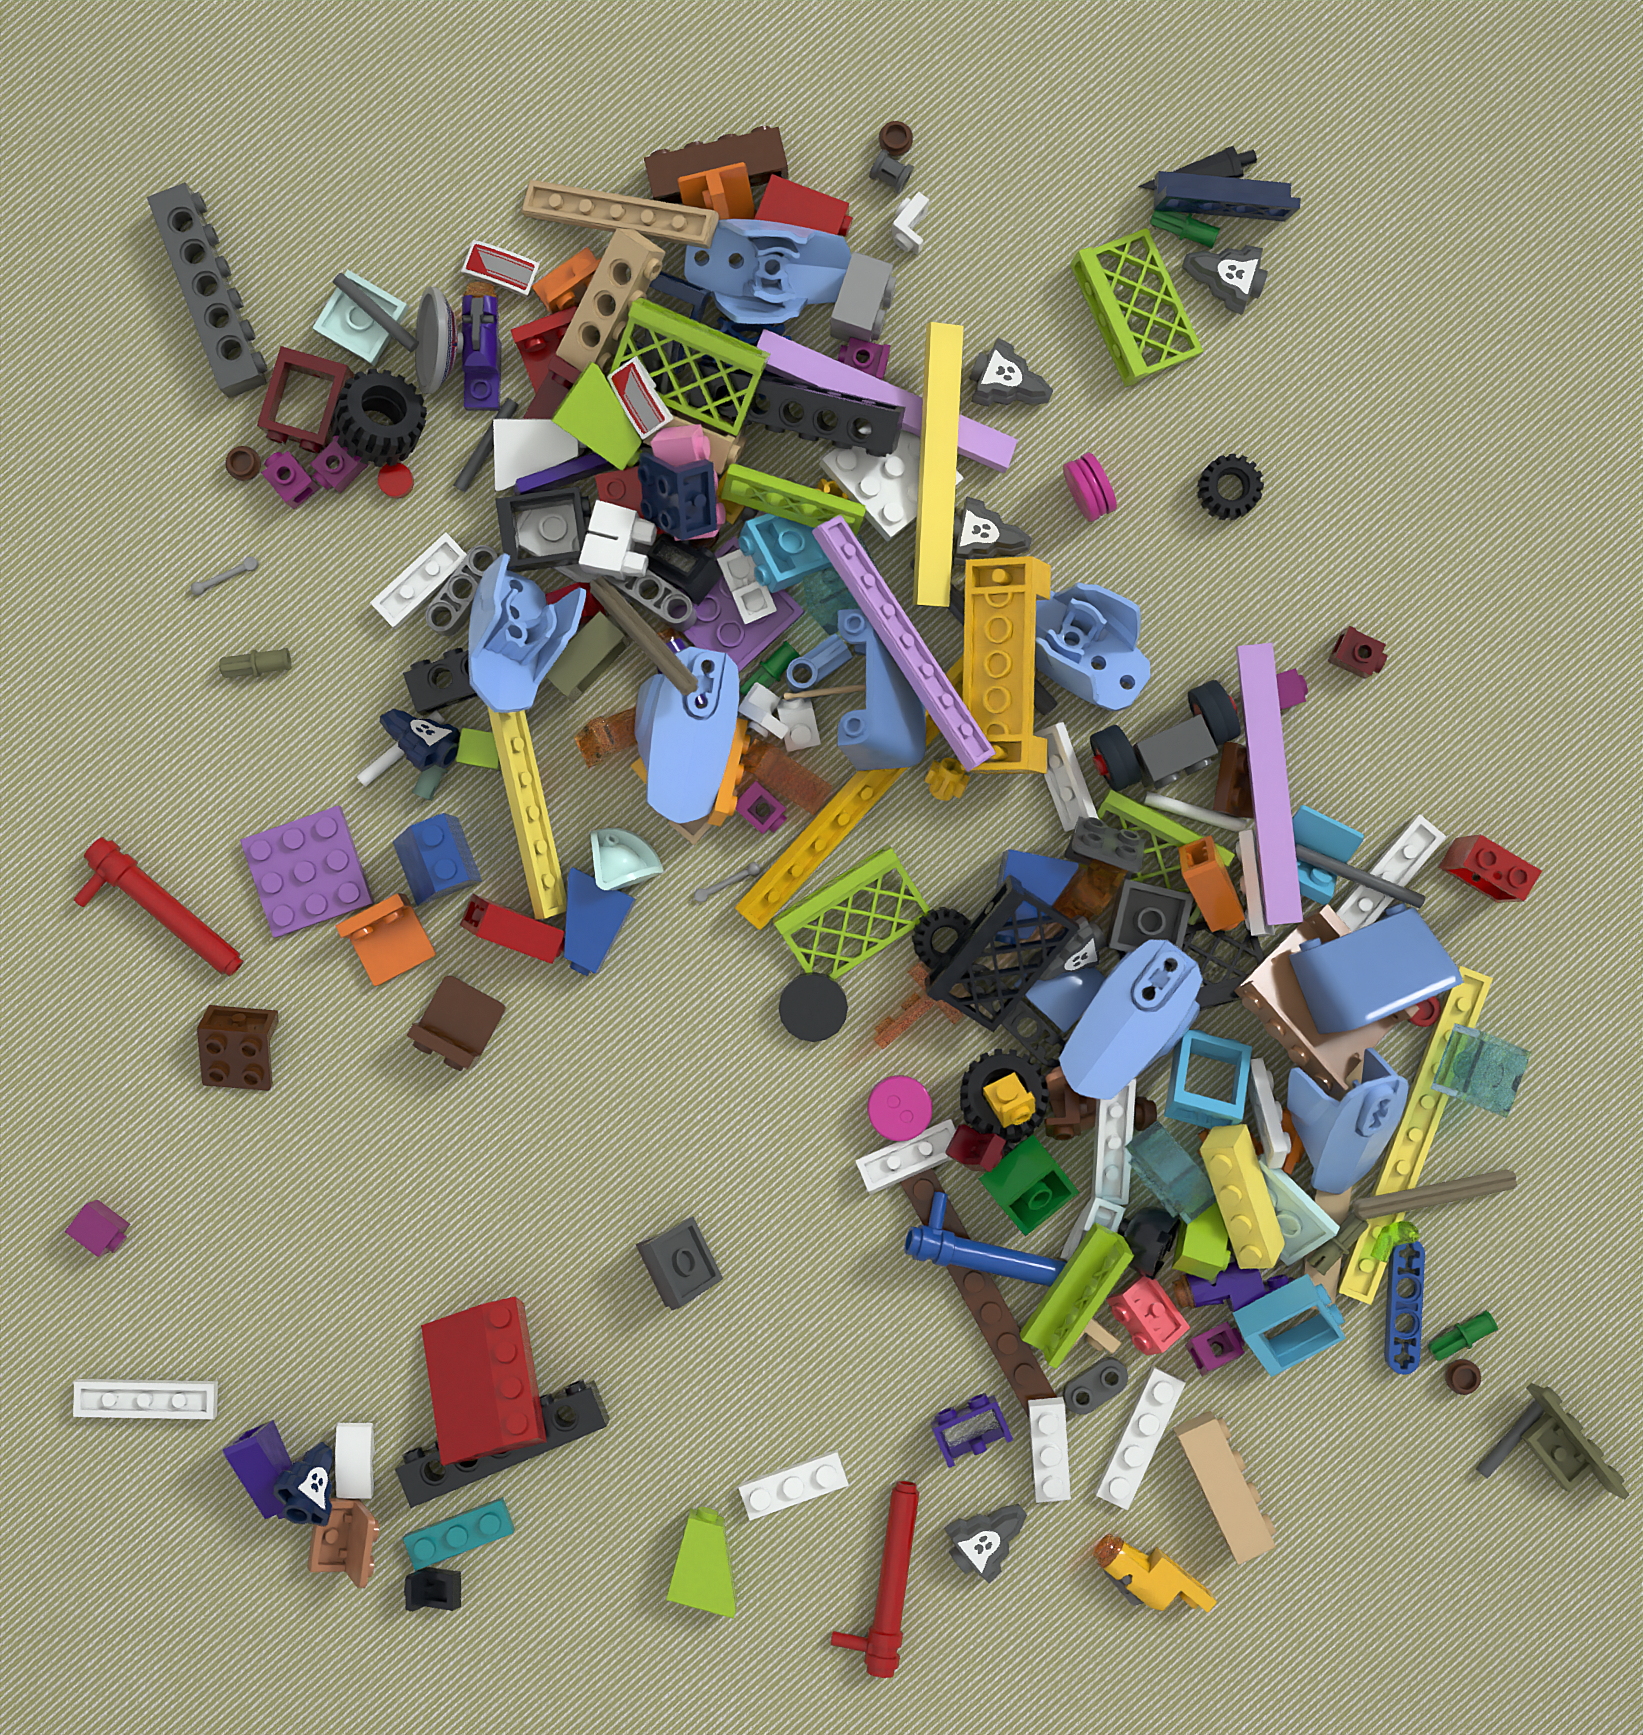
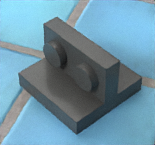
M693 1216L681 1221L667 1231L646 1238L636 1244L665 1307L669 1306L671 1311L681 1308L723 1280Z

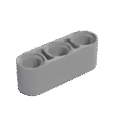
M487 545L474 547L430 603L425 612V619L429 627L442 636L454 635L469 618L474 595L484 572L478 570L477 563L483 556H492L494 562L499 555L493 548ZM464 583L472 584L471 595L468 598L459 599L457 597L458 587ZM444 610L450 611L452 615L450 623L443 627L437 626V615Z
M648 569L644 577L628 576L625 581L616 580L614 576L606 575L608 581L620 594L676 631H686L695 624L697 613L691 600ZM658 587L659 592L655 598L651 600L643 598V593L647 588ZM679 605L686 606L687 612L682 618L674 619L671 617V612L675 607Z

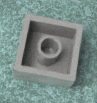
M853 251L831 315L830 337L848 343L850 337L871 343L873 339L879 341L885 323L886 311L883 310V307L890 309L896 291L897 278L892 277L893 264Z

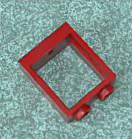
M1481 834L1455 838L1438 867L1497 903L1524 902L1542 870ZM1473 874H1477L1479 876L1478 881H1473Z

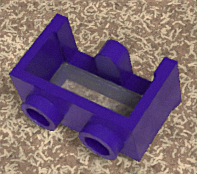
M982 1393L970 1398L967 1401L968 1406L955 1411L954 1407H949L935 1415L936 1420L931 1422V1427L948 1468L955 1466L954 1458L973 1451L974 1455L981 1454L987 1450L986 1444L1005 1437L1007 1443L1013 1441L995 1395L987 1397L986 1393Z

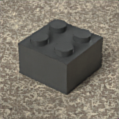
M1120 879L1106 937L1107 945L1104 947L1133 953L1148 940H1168L1182 950L1194 899L1193 895L1128 879ZM1168 958L1166 960L1168 962L1177 964V961L1174 958Z

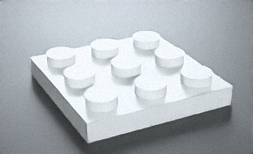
M870 422L859 431L863 434H871ZM901 429L897 449L891 455L886 454V457L871 456L865 453V448L853 446L852 449L837 447L820 461V467L836 482L850 501L866 505L865 518L887 542L917 519L921 437ZM957 470L955 488L964 479Z

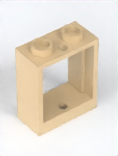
M672 397L673 399L680 401L678 397ZM666 406L674 419L661 428L701 424L703 436H707L709 439V461L713 462L716 473L722 474L731 463H736L738 457H742L748 442V438L743 436L747 425H742L739 435L735 436ZM720 415L722 420L731 424L735 423L730 418ZM661 428L646 437L643 443L652 446L651 441Z

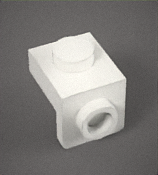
M919 191L912 200L907 197L898 207L895 213L898 217L892 223L891 235L894 236V242L906 252L911 250L916 255L921 252L924 240L912 230L928 212L929 199Z
M758 682L754 683L738 708V712L752 721L749 727L765 738L769 733H772L781 740L789 727L771 715L779 704L780 698Z
M810 697L780 700L777 705L780 722L789 727L784 736L787 752L820 745L821 742Z

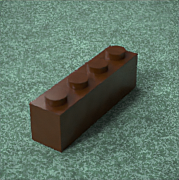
M760 126L754 128L751 133L740 136L725 134L714 142L705 144L701 141L691 142L685 145L684 149L671 152L668 149L654 151L649 157L644 158L653 200L673 204L683 203L677 181L679 177L744 162L746 165L750 188L768 184L772 174L789 179L788 164L779 127Z

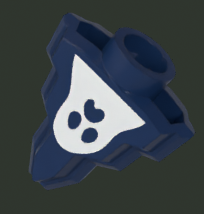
M397 709L387 711L380 716L379 722L392 739L398 742V747L404 751L406 759L419 771L423 772L434 765L445 769L455 760L461 736L458 728L450 724L441 725L431 719H417L407 712Z
M320 1442L308 1450L303 1460L293 1463L288 1471L281 1472L273 1485L274 1492L272 1494L285 1505L283 1515L290 1522L296 1524L309 1523L319 1526L328 1525L332 1511V1504L329 1500L332 1485L328 1477L332 1468V1449L324 1442Z

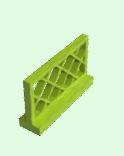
M1148 227L1092 249L1090 246L1077 252L1069 265L1125 388L1138 383L1145 377L1190 360L1204 352ZM1142 241L1147 252L1144 261L1127 254L1130 244ZM1108 254L1119 259L1115 272L1103 269L1097 257ZM1124 262L1141 269L1137 282L1119 275ZM1146 271L1158 276L1161 282L1158 292L1141 285ZM1116 283L1133 290L1128 304L1116 299L1113 293ZM1138 293L1155 300L1150 314L1133 307ZM1160 302L1172 307L1175 313L1172 323L1155 316ZM1130 314L1147 321L1143 335L1130 330L1127 324ZM1152 324L1169 331L1164 345L1147 338ZM1174 333L1186 338L1191 350L1181 353L1170 348ZM1144 345L1161 352L1158 363L1149 367L1146 366L1141 355ZM1166 355L1171 356V358L1165 360Z
M641 297L633 301L628 314L630 317L609 375L621 367L623 361L635 356L638 357L646 369L640 354L657 347L665 367L648 374L650 377H654L667 371L675 388L674 391L665 395L657 392L663 403L670 408L738 436L771 353ZM636 324L649 329L654 344L638 350L632 337ZM658 334H661L668 338L660 340ZM675 340L682 344L687 358L671 364L663 344ZM628 346H630L632 353L625 356ZM691 348L700 352L693 355ZM707 354L715 358L720 371L703 378L695 359ZM690 362L698 381L681 387L673 368ZM723 362L732 366L726 369ZM736 369H742L753 374L749 386L738 392L735 391L728 375L729 372ZM723 376L730 395L713 402L706 382ZM700 385L708 404L694 408L688 405L683 392ZM745 394L741 405L738 396ZM678 395L680 401L673 399L671 397ZM731 399L733 400L738 411L734 424L720 418L716 408L717 405ZM707 409H710L711 412H712V415H711V414H708V413H706V412H704V411L707 410Z
M1111 787L1106 791L1103 801L1096 812L1100 820L1106 810L1119 816L1123 829L1133 832L1144 829L1150 832L1154 846L1145 848L1144 854L1156 851L1161 869L1142 875L1139 872L1136 877L1130 879L1132 881L1143 883V879L1163 874L1167 889H1171L1167 872L1180 869L1181 864L1165 868L1159 849L1172 845L1181 847L1205 837L1119 791L1115 792ZM1125 820L1136 826L1127 828ZM1155 836L1167 842L1158 844ZM1215 842L1226 868V866L1230 865L1235 854L1230 849ZM1079 863L1078 866L1119 886L1120 878L1115 875ZM1187 886L1180 889H1176L1175 891L1185 893L1190 891V889ZM1197 903L1189 916L1188 923L1191 925L1195 924L1201 913Z
M886 844L779 913L772 920L806 973L814 972L812 967L815 955L833 958L832 970L827 975L835 980L914 929L915 924L918 925L920 923L919 918L922 915L925 917L929 914L930 908L900 863L892 847ZM896 868L902 878L899 893L880 889L883 875ZM877 880L875 888L867 886L873 881ZM905 886L908 887L912 895L904 894ZM860 890L874 892L870 911L851 908L853 895ZM879 893L897 897L893 916L875 913ZM847 899L846 906L838 905ZM902 899L916 901L923 913L912 920L899 918ZM830 909L845 911L841 930L822 926L825 912ZM850 912L868 916L864 935L846 931ZM873 917L892 921L889 935L882 939L869 936ZM818 918L817 925L809 924L810 922ZM897 922L904 923V925L896 929ZM802 927L816 930L812 949L797 946L791 934ZM820 931L839 935L835 954L816 950ZM844 936L863 940L861 952L854 957L840 955ZM868 941L876 942L867 948ZM802 952L810 954L809 962H807ZM839 960L847 961L838 967Z

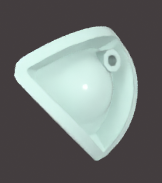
M604 828L590 832L596 884L602 890L621 889L663 873L662 864L655 850L639 835L620 828Z

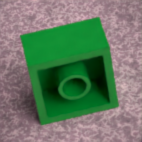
M1033 1134L1026 1140L1018 1143L1013 1151L1000 1160L999 1164L991 1172H986L978 1178L1025 1237L1080 1193Z

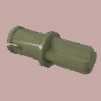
M288 648L257 652L254 649L251 650L250 654L222 657L219 661L220 672L225 678L254 674L255 677H260L261 673L285 669L290 670L292 667Z
M1354 1212L1351 1213L1339 1226L1337 1235L1325 1242L1307 1261L1314 1268L1321 1262L1316 1269L1325 1276L1326 1272L1344 1253L1347 1255L1350 1253L1348 1248L1361 1236L1369 1224L1366 1220L1356 1218Z

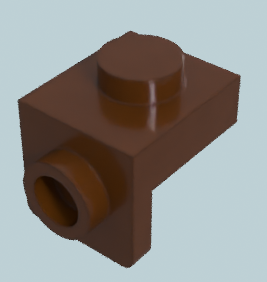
M1064 1084L1066 1117L1045 1118L1046 1136L1061 1141L1073 1139L1074 1136H1082L1081 1117H1088L1087 1096H1080L1079 1093L1074 1092L1069 1084Z

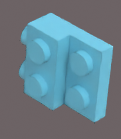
M769 513L745 522L738 539L739 547L745 556L751 555L756 564L754 574L760 586L767 585L772 594L800 583L804 576L833 566L812 534L815 528Z

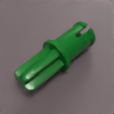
M1154 210L1150 221L1152 226L1180 236L1179 240L1181 241L1183 238H1186L1210 249L1213 248L1220 227H1214L1191 218V213L1186 216L1173 211Z
M785 640L783 645L765 662H759L761 666L740 687V692L746 697L756 682L767 689L775 681L780 682L781 679L779 677L787 670L789 664L801 655Z
M1485 1310L1461 1325L1459 1323L1454 1324L1453 1330L1429 1342L1428 1348L1437 1361H1441L1465 1347L1471 1349L1473 1343L1499 1329L1491 1314Z

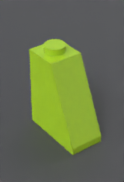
M589 361L550 420L621 471H623L626 465L632 468L639 459V454L643 452L639 448L642 440L599 366Z
M698 1507V1510L690 1508L666 1600L734 1619L737 1596L724 1517L718 1516L716 1510L708 1507Z

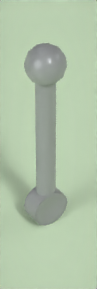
M247 557L242 565L202 583L194 582L190 587L191 592L194 595H201L204 589L245 570L255 571L259 565L258 561L253 557Z
M752 862L748 864L747 869L707 889H697L694 893L696 901L705 902L709 895L748 875H758L760 866L758 863Z

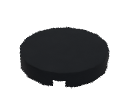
M809 972L798 975L785 986L781 992L778 1009L781 1022L789 1033L800 1040L817 1042L827 1040L839 1032L846 1021L848 1002L845 991L832 977L823 973Z

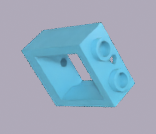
M1189 1029L1174 1047L1164 1117L1212 1129L1213 1126L1239 1125L1243 1120L1252 1046L1242 1044L1235 1039H1223L1208 1035L1202 1030ZM1190 1053L1236 1065L1231 1103L1184 1091Z
M1308 1273L1233 1312L1244 1340L1271 1377L1346 1339L1340 1327L1341 1324L1345 1323L1341 1312L1335 1303L1330 1306L1328 1305L1332 1301L1322 1283L1316 1286ZM1313 1306H1316L1320 1312L1317 1316L1271 1340H1268L1263 1333Z

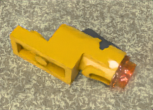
M1108 1533L1099 1541L1093 1551V1556L1098 1560L1097 1564L1103 1568L1107 1577L1133 1606L1145 1603L1151 1608L1163 1611L1179 1592V1596L1193 1609H1196L1199 1605L1209 1613L1217 1603L1210 1590L1158 1547L1148 1556L1126 1543L1120 1536L1114 1537L1111 1533Z

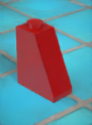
M772 174L754 220L790 224L847 237L853 217L849 216V203Z
M473 893L460 923V926L477 937L553 964L555 957L560 956L565 946V938H563L565 931Z

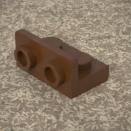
M1225 742L1212 810L1228 816L1254 819L1246 746L1235 742Z

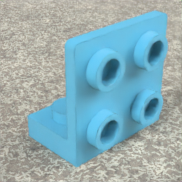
M1301 805L1292 817L1295 844L1343 863L1349 861L1364 838L1362 833L1305 805ZM1296 859L1300 894L1322 905L1328 904L1333 898L1338 875Z

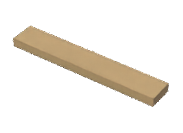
M536 180L529 181L521 213L529 218L615 232L617 228L633 229L645 238L706 249L711 248L719 219V214L714 210Z

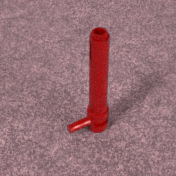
M101 837L87 849L84 858L88 861V866L95 873L74 897L73 900L78 905L85 907L105 882H107L113 888L119 887L221 975L226 974L231 977L241 967L244 961L240 959L241 954L142 871L137 866L138 862L129 854H122L120 846L113 840L107 841L104 837Z
M897 1481L896 1487L892 1488L873 1626L869 1627L868 1637L833 1631L831 1638L832 1646L865 1652L864 1663L867 1665L866 1672L880 1678L893 1677L900 1661V1655L897 1653V1650L901 1648L903 1632L900 1629L920 1494L917 1490V1484L910 1481Z

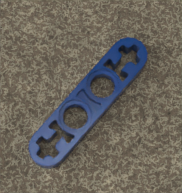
M1408 1236L1396 1238L1389 1256L1384 1347L1385 1362L1396 1373L1402 1375L1414 1372L1420 1362L1425 1269L1424 1247L1416 1239ZM1406 1244H1409V1247L1415 1250V1255L1408 1257V1267L1415 1269L1414 1274L1408 1271H1398V1267L1405 1269L1406 1260L1399 1255V1252L1406 1249ZM1403 1278H1410L1414 1283V1291L1408 1297H1401L1397 1293V1284ZM1402 1313L1410 1314L1413 1321L1411 1328L1405 1332L1397 1331L1395 1327V1320ZM1394 1337L1404 1340L1412 1339L1411 1343L1404 1341V1352L1410 1355V1359L1404 1360L1403 1366H1400V1363L1394 1360L1395 1355L1401 1354L1402 1346L1400 1342L1394 1341Z

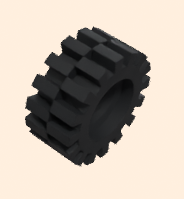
M1229 454L1227 457L1224 455L1219 456L1205 468L1201 478L1198 480L1197 487H1199L1197 496L1202 498L1201 506L1203 509L1207 507L1210 510L1209 515L1213 517L1216 514L1219 516V520H1225L1226 518H1230V521L1236 520L1238 517L1248 514L1257 505L1262 496L1261 490L1264 488V482H1260V478L1263 475L1261 470L1258 472L1255 470L1257 464L1254 461L1248 463L1246 461L1248 457L1244 455L1238 458L1236 454ZM1234 475L1240 479L1243 485V492L1239 498L1228 500L1220 495L1217 485L1222 476Z
M939 907V910L936 911L931 909L928 911L929 914L925 917L922 915L919 918L920 923L914 926L915 935L912 936V942L915 946L914 951L919 959L930 969H933L945 954L933 948L932 937L934 933L942 927H949L954 929L957 937H959L971 922L953 908L950 910L946 907Z

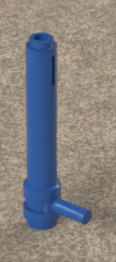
M934 1192L929 1226H911L907 1232L904 1245L905 1254L912 1255L913 1260L917 1261L932 1260L933 1264L946 1267L948 1264L1051 1287L1067 1264V1262L957 1237L951 1231L942 1230L948 1195L941 1192Z

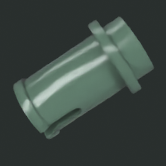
M434 765L430 769L421 772L412 793L432 801L443 773H448L449 770Z

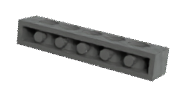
M182 183L148 196V203L220 391L228 398L267 384L263 373L268 371L266 362L260 351L255 352L251 340L256 339L254 330L249 320H243L239 309L244 307L238 290L236 287L231 288L227 279L232 273L223 255L219 256L215 245L220 242L211 223L207 224L203 213L207 212V207L199 192L194 193L186 183ZM193 221L189 230L180 232L184 222ZM205 252L204 259L200 263L192 264L193 257L197 253ZM217 284V289L212 295L204 296L207 286ZM228 315L229 322L222 328H216L218 319ZM235 347H241L240 356L235 360H229V352Z

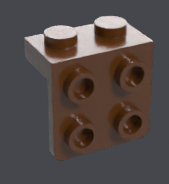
M451 975L443 978L420 1022L412 1024L406 1036L414 1040L412 1045L418 1050L429 1055L435 1051L444 1056L443 1062L458 1071H462L463 1068L471 1069L476 1066L504 1015L506 1007L502 1002Z

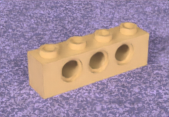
M617 228L555 354L581 372L589 361H592L599 366L601 372L605 375L612 368L615 353L620 345L630 317L628 314L632 302L640 297L643 299L647 298L645 293L651 281L659 275L662 269L661 261L666 251L633 229ZM628 266L631 269V278L629 281L626 278V269ZM612 298H614L616 303L614 312H612L610 306ZM597 329L600 332L599 343L596 341L595 333Z

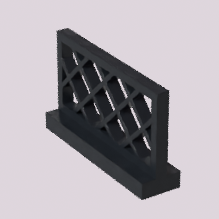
M1009 874L925 978L926 995L937 1002L942 999L994 1033L1080 929L1079 924L1022 887L1021 881ZM1024 900L1036 907V918L1016 921L1015 911ZM1041 911L1048 916H1041ZM1012 916V921L1007 922L1008 919ZM1058 922L1066 927V930L1060 937L1045 939L1043 924ZM1039 925L1041 940L1020 943L1018 928ZM1014 929L1016 944L995 947L993 938L999 931ZM990 943L991 948H986V946ZM1042 948L1043 957L1038 963L1023 965L1021 951ZM1017 952L1019 966L998 969L996 955ZM992 956L994 970L973 973L972 964L977 958ZM1021 975L1022 983L1017 989L1001 991L999 977ZM996 978L998 992L977 995L975 981ZM971 982L973 996L958 998L950 993L955 984ZM999 1000L1000 1009L992 1019L979 1012L978 1003Z
M1206 921L1187 926L1185 935H1191L1187 941L1184 940L1182 951L1185 953L1188 948L1206 958L1200 968L1201 975L1209 960L1227 970L1222 981L1213 984L1202 978V984L1205 986L1199 988L1195 1001L1200 1005V1011L1241 1000L1234 990L1249 974L1241 972L1234 968L1242 952L1254 957L1257 965L1265 959L1258 936H1251V930H1248L1247 927L1248 934L1241 944L1224 935L1225 931L1211 932ZM1205 930L1217 937L1209 953L1191 944L1196 932ZM1249 939L1253 950L1246 947ZM1220 940L1239 949L1231 965L1212 956ZM1116 950L1120 961L1126 953L1125 951ZM1165 961V964L1172 967L1170 972L1177 969L1178 964ZM1231 973L1239 976L1237 978L1227 980Z

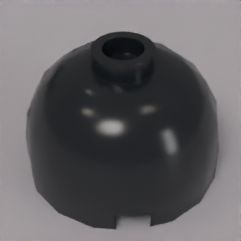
M1145 1207L1137 1211L1131 1220L1124 1218L1117 1234L1125 1238L1134 1255L1128 1264L1131 1269L1152 1280L1157 1277L1165 1263L1162 1259L1167 1251L1170 1252L1180 1225L1179 1215L1159 1207Z

